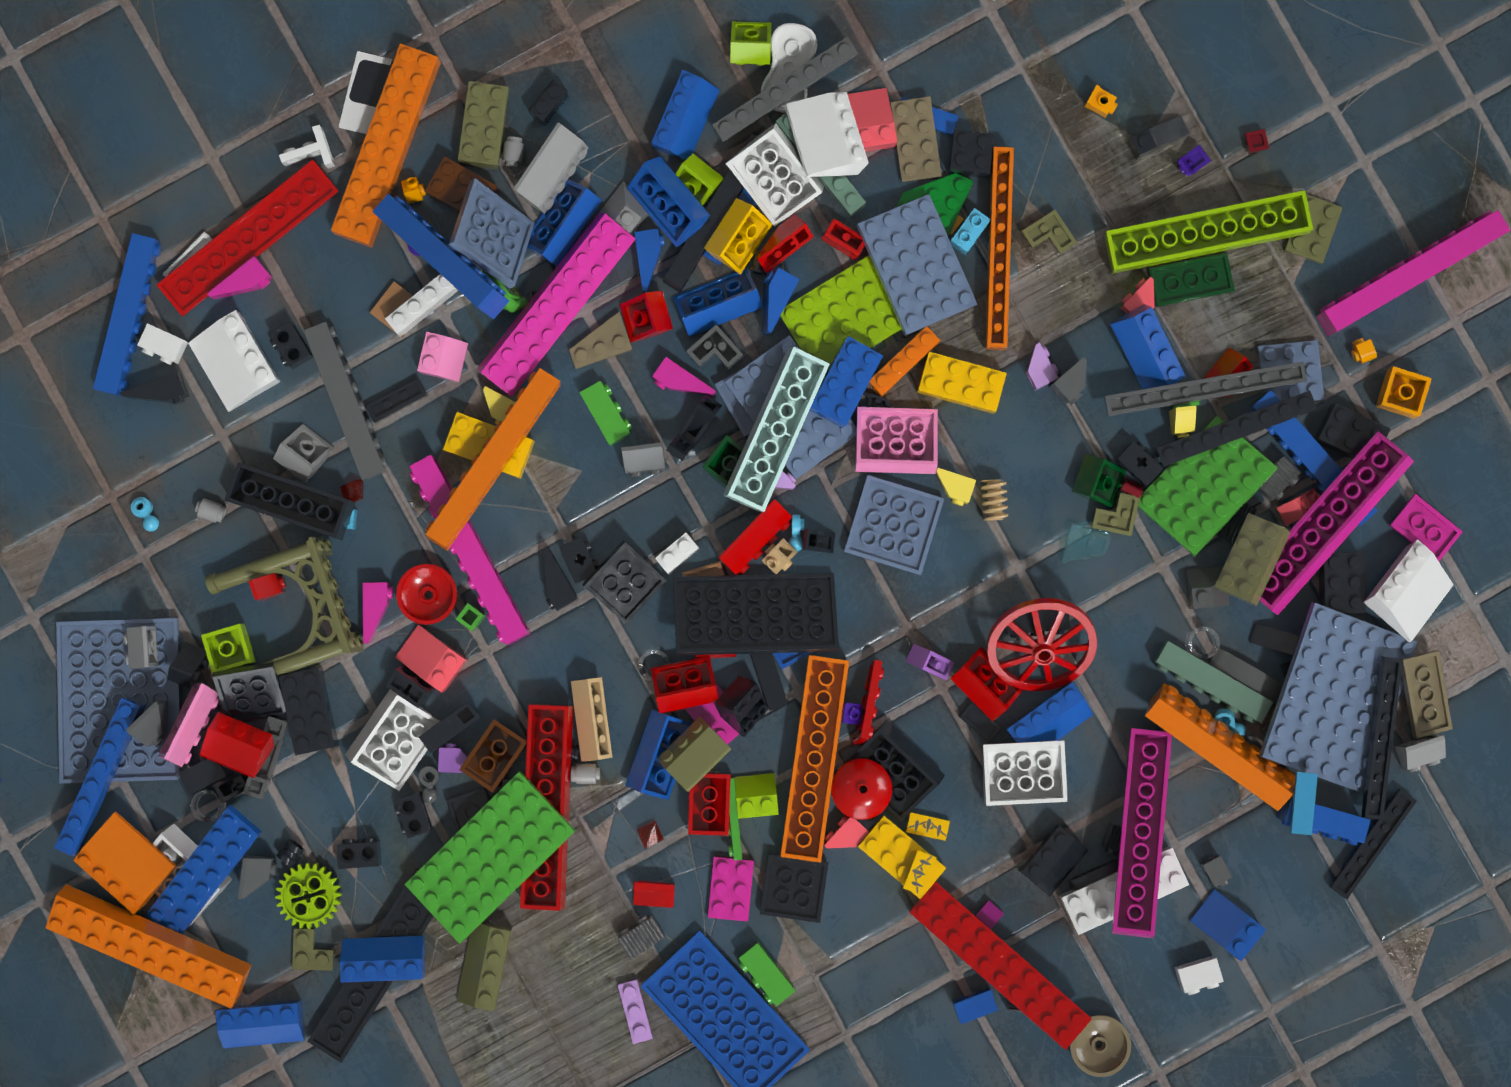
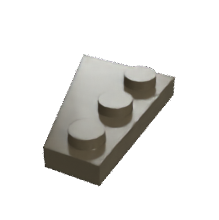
M618 312L569 349L575 369H579L631 351L632 347L620 312Z

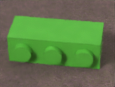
M599 381L579 392L610 446L631 435L629 430L632 427L627 418H621L619 413L622 412V409L617 401L612 402L609 396L612 392L607 383L603 385Z
M758 941L739 955V966L745 973L747 971L750 972L753 976L751 981L757 988L761 987L765 991L763 996L770 1004L774 1003L777 1007L796 991L795 987Z

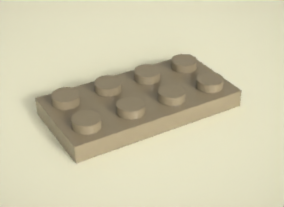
M931 96L891 102L902 183L941 177Z
M1434 650L1402 658V679L1413 738H1421L1452 730L1439 651Z

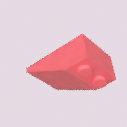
M887 88L847 94L865 152L896 147L897 137Z
M420 625L416 627L395 657L441 693L446 691L468 660Z

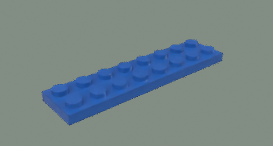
M230 805L145 916L151 921L183 935L262 831Z

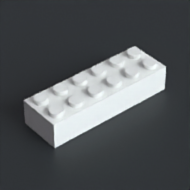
M1170 846L1162 848L1158 899L1189 885L1176 854ZM1117 872L1077 890L1071 889L1058 895L1076 934L1080 935L1113 920Z

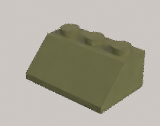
M700 716L657 760L689 792L731 748L715 729Z

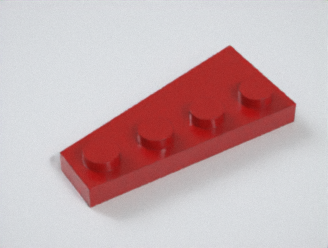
M874 660L870 663L864 691L868 692L867 695L864 694L861 700L863 714H861L860 725L855 726L859 731L857 737L852 739L851 745L860 746L873 735L874 727L871 726L872 718L874 719L877 713L875 701L879 698L881 691L878 684L884 674L882 661Z

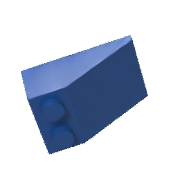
M780 268L768 272L763 281L765 286L763 288L762 333L765 335L773 331L800 280Z
M1215 889L1189 920L1240 961L1245 958L1266 931L1263 926Z

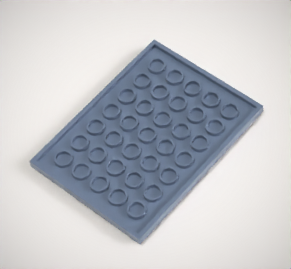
M1311 602L1259 756L1305 773L1318 774L1319 778L1364 793L1381 656L1401 659L1413 656L1418 642L1412 640L1409 643L1401 635ZM1401 673L1399 696H1400V693H1401V690H1402V687H1403L1402 673Z
M179 618L56 622L59 784L84 782L121 698H130L146 705L143 713L155 701H166L168 703L167 733L163 736L165 739L156 747L154 745L147 747L132 736L112 782L178 780L176 775L180 772L179 769L181 767L158 757V754L181 710V685L167 679L169 667L180 652ZM156 626L159 667L129 669V665L126 664L128 645L124 641V634L127 633V628Z

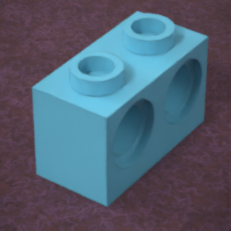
M974 208L952 238V247L966 256L991 219Z

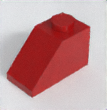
M279 573L269 574L248 581L255 600L264 601L286 592L284 589L286 582L283 576H279Z

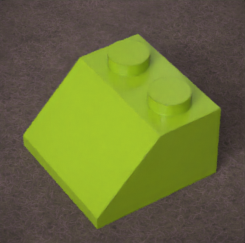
M732 21L730 63L738 65H770L772 23Z
M695 154L687 158L676 172V176L703 207L724 180V177Z
M775 773L734 777L738 819L779 815Z

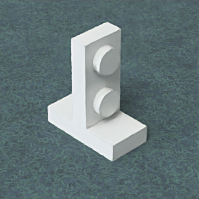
M320 125L312 127L317 140L316 143L313 141L307 142L301 148H289L279 155L284 166L322 155L324 165L328 169L335 167L324 130Z

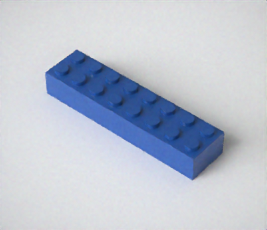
M387 194L372 211L468 300L492 319H495L508 304L509 300L504 296L506 292L480 271L466 256L450 246V241L428 224L421 215L417 214L400 197L396 196L393 198L390 194Z

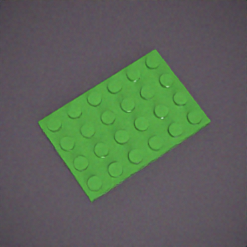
M1216 416L1205 429L1221 424L1224 421ZM1240 438L1170 464L1140 496L1138 508L1195 557L1276 472L1278 467L1244 438Z

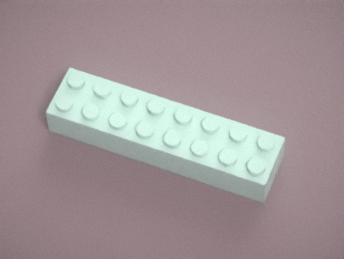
M796 347L787 349L723 493L724 496L758 512L765 511L829 367V363Z

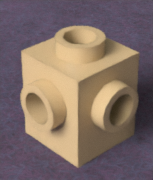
M783 538L776 546L772 544L765 551L767 556L762 561L777 574L781 569L786 571L793 563L791 559L796 555L797 551Z

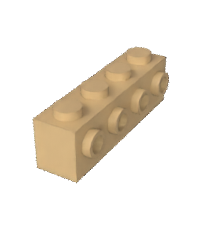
M602 677L571 681L581 762L612 758Z

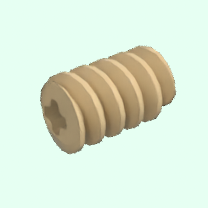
M982 480L981 482L987 483V485L981 487L982 490L987 491V493L982 495V498L988 499V501L982 503V506L988 507L987 510L983 511V514L989 516L983 519V521L1003 520V518L1008 517L1007 513L1002 512L1008 508V506L1002 504V502L1007 501V498L1002 496L1007 490L1001 488L1007 482L1002 480Z

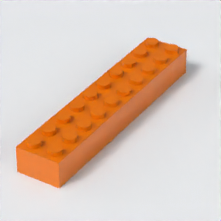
M400 43L332 225L331 231L335 235L370 248L373 247L382 220L372 211L387 194L392 196L441 64L437 56Z
M808 655L780 853L781 857L821 863L849 661Z
M67 884L57 893L45 927L48 930L230 1009L233 1008L240 998L252 964Z

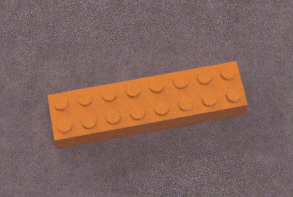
M1163 683L1150 699L1145 714L1147 718L1271 807L1279 811L1293 795L1295 776L1291 770L1284 769L1277 762L1260 757L1261 750L1256 745H1250L1242 735L1229 730L1228 726L1222 721L1215 720L1207 710L1200 709L1190 698L1179 694L1175 687Z

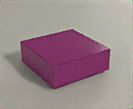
M988 900L975 916L992 929L1004 913Z

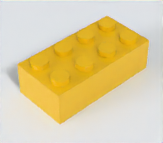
M929 352L917 393L994 414L997 411L1007 373Z
M457 412L443 450L472 461L477 454L480 455L484 450L483 444L487 438L493 437L496 426ZM525 437L502 472L521 479L535 441Z
M885 815L871 827L866 837L857 845L903 885L917 850L928 853ZM936 859L923 895L912 893L921 899L944 872L946 867Z

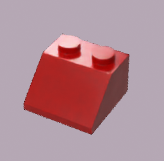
M663 291L643 293L619 304L630 343L657 336L673 329Z

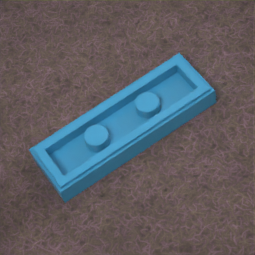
M1296 772L1290 833L1312 835L1318 774Z

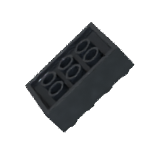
M888 720L845 762L847 763L854 759H869L880 764L886 770L892 783V796L886 809L900 822L940 784L945 776Z

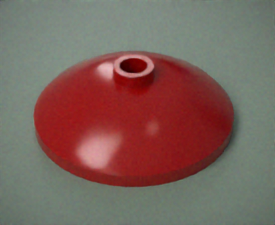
M432 564L417 565L409 569L401 577L396 591L397 603L402 613L411 621L425 625L435 624L444 620L453 611L457 601V587L452 576L443 568ZM427 591L432 592V597L429 599L425 596Z
M854 759L842 765L835 773L832 780L831 794L835 805L843 814L853 819L866 820L876 817L885 810L892 796V783L888 773L880 764L869 759ZM864 785L866 787L865 793H860V786Z

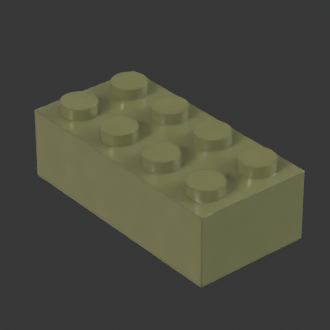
M469 81L458 155L459 165L499 170L509 87Z
M1248 513L1214 587L1223 593L1257 606L1290 532L1285 527Z

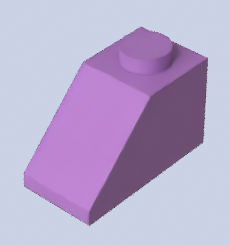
M913 644L906 663L944 680H947L954 664L953 661L916 644Z
M444 743V747L439 748L438 772L463 773L459 769L469 755L463 748L457 747L455 743Z

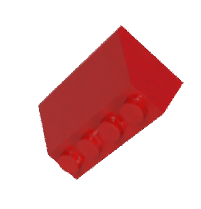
M774 499L765 511L718 558L735 575L738 573L743 575L750 567L748 563L753 558L757 560L764 553L762 548L766 544L771 546L778 538L776 534L780 530L784 532L792 524L789 521L792 516Z

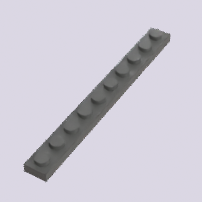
M1303 361L1104 396L1107 417L1303 383L1307 382Z

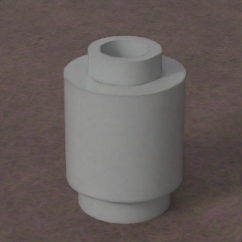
M507 137L504 142L502 161L506 163V166L518 167V164H522L524 150L522 138Z
M206 498L198 501L195 508L197 517L214 523H222L227 510L226 507H223V504Z
M576 764V766H571V782H576V784H596V780H600V768H596V764Z

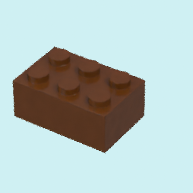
M444 156L425 192L431 198L459 213L469 182L472 179H477L495 194L499 192V189L495 184Z

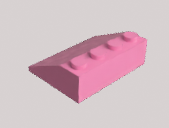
M857 407L855 472L936 474L938 465V409Z
M202 683L193 684L158 757L180 767L183 764H188L192 756L189 752L192 746H197L201 738L199 732L202 727L205 728L210 720L208 714L211 709L214 710L219 702L217 692Z

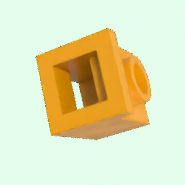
M1096 85L1084 107L1106 118L1108 113L1113 114L1118 104L1115 100L1117 97ZM1102 98V99L1106 100L1107 103H1106V104H1102V103L1100 102V99Z

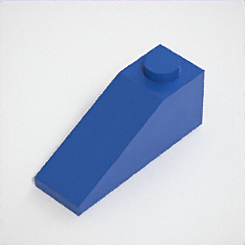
M658 229L634 232L643 293H647L662 252L661 246H665L663 234H659Z

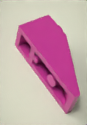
M253 256L207 294L215 300L256 291L259 288L264 289L270 284L269 280L273 277L262 263Z
M665 357L652 376L656 380L654 384L662 390L666 387L669 390L694 394H707L709 396L716 394L714 389L667 357Z
M388 582L363 583V643H371L390 604V599H393V587H390Z

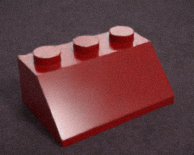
M982 647L950 678L992 721L1004 713L1023 691V689L1007 684L997 676L989 663L987 652Z
M710 656L650 668L659 714L714 703L719 699Z
M218 712L207 729L200 756L255 778L274 748L273 736L268 732Z
M707 773L689 791V835L729 836L731 774Z

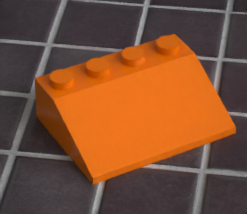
M117 812L112 814L73 860L133 914L147 904L176 867L173 861Z

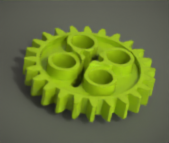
M310 862L306 863L305 868L302 864H299L298 871L294 867L290 868L292 874L284 873L286 880H279L283 886L276 888L277 891L281 892L280 895L275 896L276 899H281V902L276 906H283L280 914L287 913L285 920L287 921L292 918V925L299 922V928H303L307 924V928L311 929L313 923L318 928L320 927V921L325 925L328 923L326 917L333 919L334 916L331 912L339 911L335 905L342 903L340 900H337V897L342 896V893L337 892L341 885L334 884L338 878L331 879L330 876L333 871L326 874V866L319 870L318 863L313 868H311ZM313 878L319 879V888L312 886L311 880ZM293 884L300 886V894H295L292 891ZM319 890H326V893L315 895L310 899L305 898L292 902L293 898L304 896L307 893L311 894ZM319 897L324 898L326 901L324 908L319 907L317 904ZM299 903H302L306 906L307 910L305 914H302L298 911Z

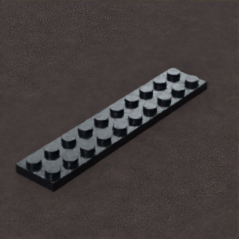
M418 868L415 869L410 879L419 871ZM404 886L373 937L423 935L434 916ZM394 980L344 982L307 1042L342 1063Z

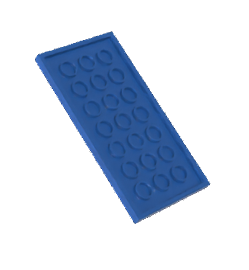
M701 930L640 986L733 1087H772L810 1051V1048Z

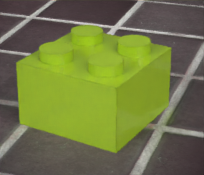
M237 624L201 635L212 674L213 672L235 669L256 662L245 624Z

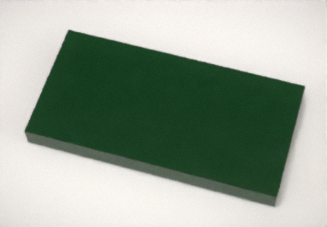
M1227 252L1148 268L1149 278L1152 277L1154 279V301L1156 308L1235 292Z

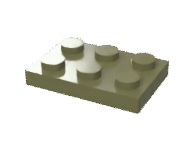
M1306 194L1313 230L1309 234L1288 238L1284 251L1323 264L1343 207Z

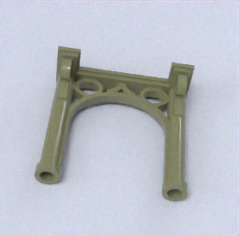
M326 536L310 537L305 543L219 574L213 573L205 577L207 589L213 595L272 573L287 575L298 582L304 589L310 600L313 612L311 633L305 644L297 651L264 662H273L278 676L344 653L349 654L364 650L362 636L358 631H350V620L345 616L343 610L344 602L338 595V584L335 578L332 577L330 571L332 569L331 563L326 558L332 555V544ZM299 562L295 572L283 568ZM306 564H309L314 572V577L311 581L301 577L302 569ZM319 581L323 594L318 592L316 587L311 588L310 585H314ZM325 603H327L330 616H320V613L324 612ZM323 620H328L331 624L332 634L329 637L323 635L319 630ZM316 637L321 641H325L323 644L310 648Z

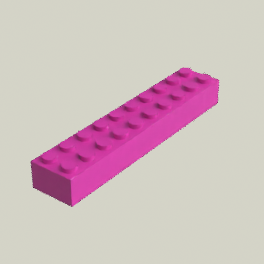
M1489 210L1475 218L1474 221L1472 220L1458 228L1457 231L1451 232L1422 249V251L1420 250L1405 259V261L1403 260L1388 269L1389 274L1386 270L1371 279L1372 284L1370 281H1367L1355 288V294L1350 291L1338 298V304L1333 301L1319 309L1321 313L1316 318L1327 337L1511 230L1499 210L1494 213Z
M599 212L476 370L512 397L631 246L635 238L607 214Z
M1378 431L1289 531L1288 540L1260 601L1278 615L1414 462L1411 457Z
M429 455L409 466L412 470L409 474L414 483L420 485L419 493L423 500H426L431 505L428 509L432 517L437 518L438 509L442 504H447L450 499L448 496L453 488L436 457ZM469 519L451 545L450 550L453 554L458 555L460 559L457 561L459 567L469 575L470 578L467 581L472 590H477L479 604L488 610L489 613L486 616L491 625H496L498 639L501 643L511 645L531 634Z
M1131 728L1112 934L1153 938L1155 935L1172 735L1168 732Z

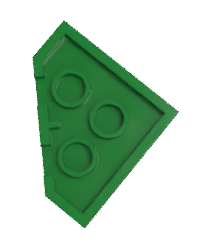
M954 173L903 192L897 207L930 194L949 237L974 181Z

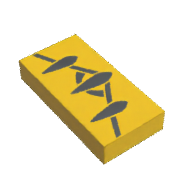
M910 812L906 832L946 841L950 821Z
M917 850L903 889L922 896L937 857Z

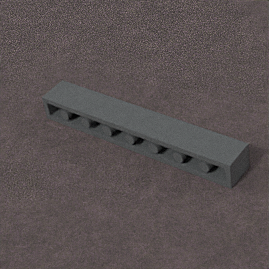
M847 36L712 126L721 140L726 142L856 57L859 53Z
M324 322L303 330L361 479L366 481L387 473L385 468L388 467L387 460L384 455H380L378 450L381 448L378 438L373 437L371 430L374 428L370 418L366 419L365 404L362 399H358L356 394L359 392L356 382H352L349 374H352L348 362L344 363L342 356L345 354L341 344L337 345L334 338L337 337L334 326Z

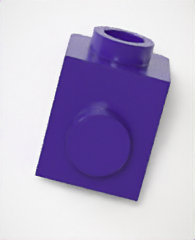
M1198 145L1177 161L1179 163V170L1184 175L1191 176L1212 160L1202 146Z
M843 702L841 722L860 725L863 705Z

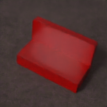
M1228 348L1204 378L1251 371L1253 365L1246 356Z
M635 880L633 904L672 908L674 906L675 883Z

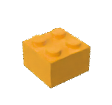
M1394 366L1388 368L1376 407L1412 419L1420 417L1432 378Z

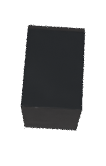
M804 529L802 550L833 553L835 533Z
M236 772L213 784L211 788L220 803H226L243 793L248 776Z

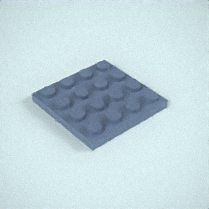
M474 178L469 182L449 245L508 288H512L516 285L535 223Z
M867 475L844 552L921 576L944 498Z

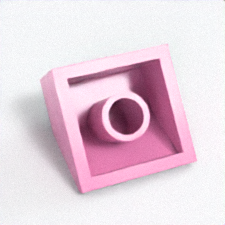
M426 332L417 371L421 374L459 382L468 343Z

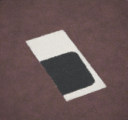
M357 51L338 128L367 134L388 78L392 59Z

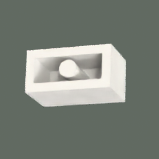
M147 323L137 345L143 348L141 352L152 357L155 353L161 356V361L171 365L172 362L179 364L188 342Z
M685 533L655 559L670 574L698 551L699 547Z
M1214 956L1174 967L1181 991L1184 993L1188 992V995L1200 992L1199 989L1207 987V989L1216 988L1219 986V983L1224 982L1217 958Z

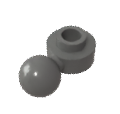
M432 765L425 766L419 772V780L426 786L422 791V799L427 803H433L438 797V792L434 785L440 779V772ZM427 772L433 773L432 779L427 777Z

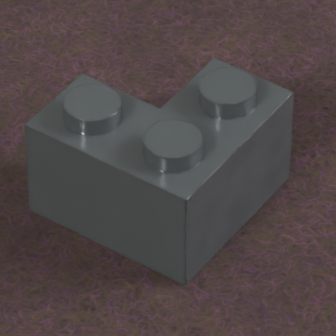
M717 325L686 351L687 355L699 368L716 356L726 369L729 370L743 358L740 350Z

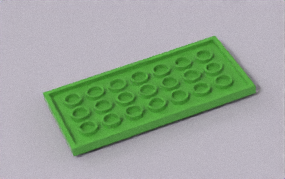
M518 772L405 883V886L460 944L576 830L522 772Z

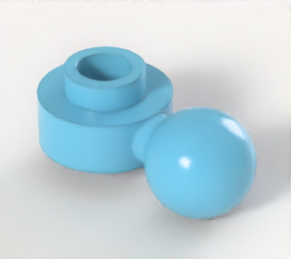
M144 497L134 499L131 503L132 513L144 519L143 527L145 530L155 531L159 527V521L155 516L150 515L153 510L152 503ZM143 504V508L138 510V506Z
M792 515V537L788 540V543L798 552L803 547L800 531H804V519H800V515Z
M1220 709L1215 713V720L1225 723L1232 732L1239 733L1243 737L1245 736V726L1241 723H1235V715L1232 711Z

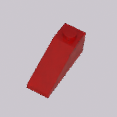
M794 214L778 226L756 259L763 270L768 273L814 238L807 224Z

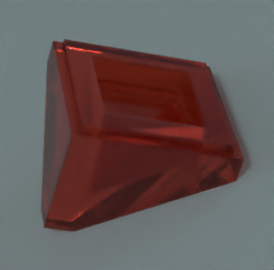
M362 479L354 480L340 487L343 498L353 502L363 499Z
M656 821L637 829L645 849L664 840Z

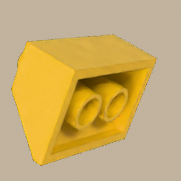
M736 198L704 249L715 259L741 275L773 224L753 205Z

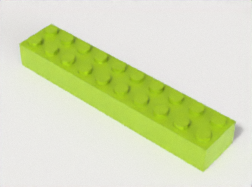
M1304 190L1109 230L1105 232L1104 238L1111 272L1114 274L1305 235L1313 230V225Z

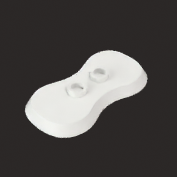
M786 23L774 31L771 37L772 66L763 81L761 93L813 59L817 50V39L811 29L800 24ZM807 89L776 108L775 111L786 113L785 105L787 103L807 99Z

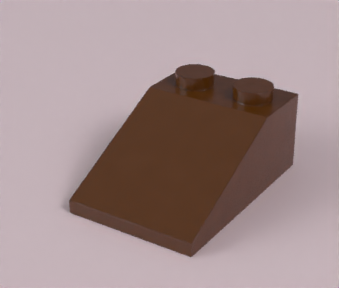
M494 719L459 770L493 793L527 746V741Z

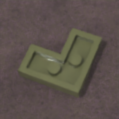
M1053 210L1021 231L1031 248L1036 247L1049 238L1059 255L1077 244V241L1056 210Z
M1119 493L1115 512L1095 508L1091 528L1132 536L1140 498Z
M294 928L292 969L333 971L335 949H315V928Z

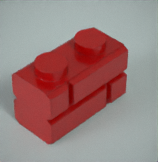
M836 219L829 223L820 239L853 260L859 256L865 246L861 235L859 236L856 231Z

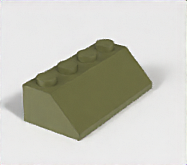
M482 922L470 934L457 1001L474 1008L495 1011L513 928Z

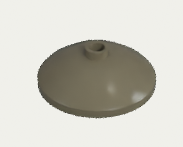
M1106 1015L1091 1016L1092 1020L1070 1044V1052L1074 1062L1083 1072L1095 1077H1107L1120 1071L1127 1063L1131 1053V1040L1127 1030L1119 1021ZM1098 1040L1102 1041L1100 1047L1095 1046V1042Z

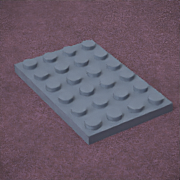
M930 194L856 225L905 336L977 305Z
M790 335L724 382L753 423H755L787 349L790 347L798 348ZM809 410L785 467L795 480L855 437L856 426L850 419L844 428H840Z

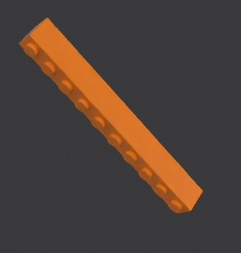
M993 147L985 350H1006L1008 343L1014 147Z
M539 368L537 373L534 371L528 379L529 384L526 389L522 388L516 397L518 400L515 405L511 404L505 413L507 415L503 422H498L494 428L495 434L493 437L487 438L483 444L484 450L480 455L477 454L471 462L473 466L469 472L466 470L460 478L461 483L458 488L454 487L448 496L450 499L447 504L440 506L437 511L438 517L436 520L430 521L425 529L427 532L426 537L446 551L454 543L559 389L560 381Z

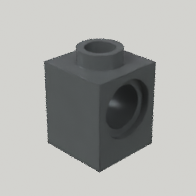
M1218 854L1199 863L1210 884L1214 887H1222L1229 883L1228 879L1232 878L1222 857Z

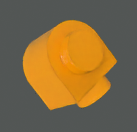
M410 177L407 180L401 181L403 193L408 204L424 200L423 196L426 195L423 183L419 184L417 177Z
M1360 338L1352 342L1353 346L1351 347L1353 351H1351V355L1355 362L1363 364L1377 358V353L1371 339L1364 340V338Z

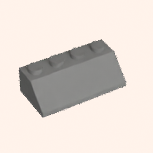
M557 123L513 190L526 203L545 214L552 207L558 193L564 189L568 178L575 173L576 166L580 160L585 158L589 147L579 137L560 123Z

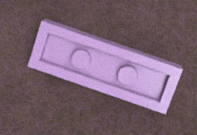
M638 979L618 984L633 1044L653 1039Z

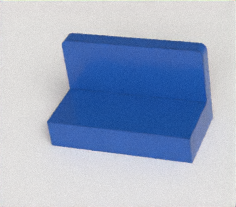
M990 987L952 1001L961 1024L998 1010Z

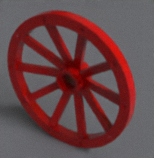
M1054 598L1033 599L1010 608L994 623L987 639L989 663L997 676L1013 687L1028 691L1056 689L1074 681L1090 666L1097 650L1096 631L1089 616L1078 606ZM1037 610L1058 611L1047 637H1043ZM1032 612L1037 639L1034 640L1013 620L1023 614ZM1065 613L1072 615L1080 621L1053 641ZM1008 626L1030 646L1000 641L998 638L1004 628ZM1084 628L1086 629L1088 643L1059 647ZM996 647L1028 654L999 662L996 656ZM1085 651L1077 664L1057 656L1058 654ZM1033 660L1020 677L1005 669ZM1055 662L1069 670L1052 678L1049 664ZM1038 665H1043L1046 679H1027Z

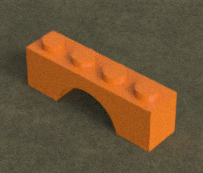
M926 326L871 378L868 385L879 396L883 397L910 369L934 349L941 340Z

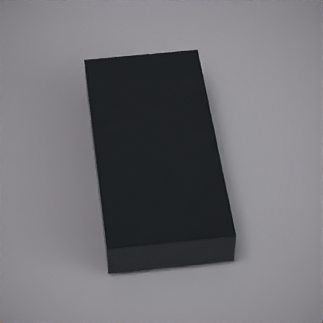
M972 701L958 716L988 743L1002 729L1000 725L992 721Z

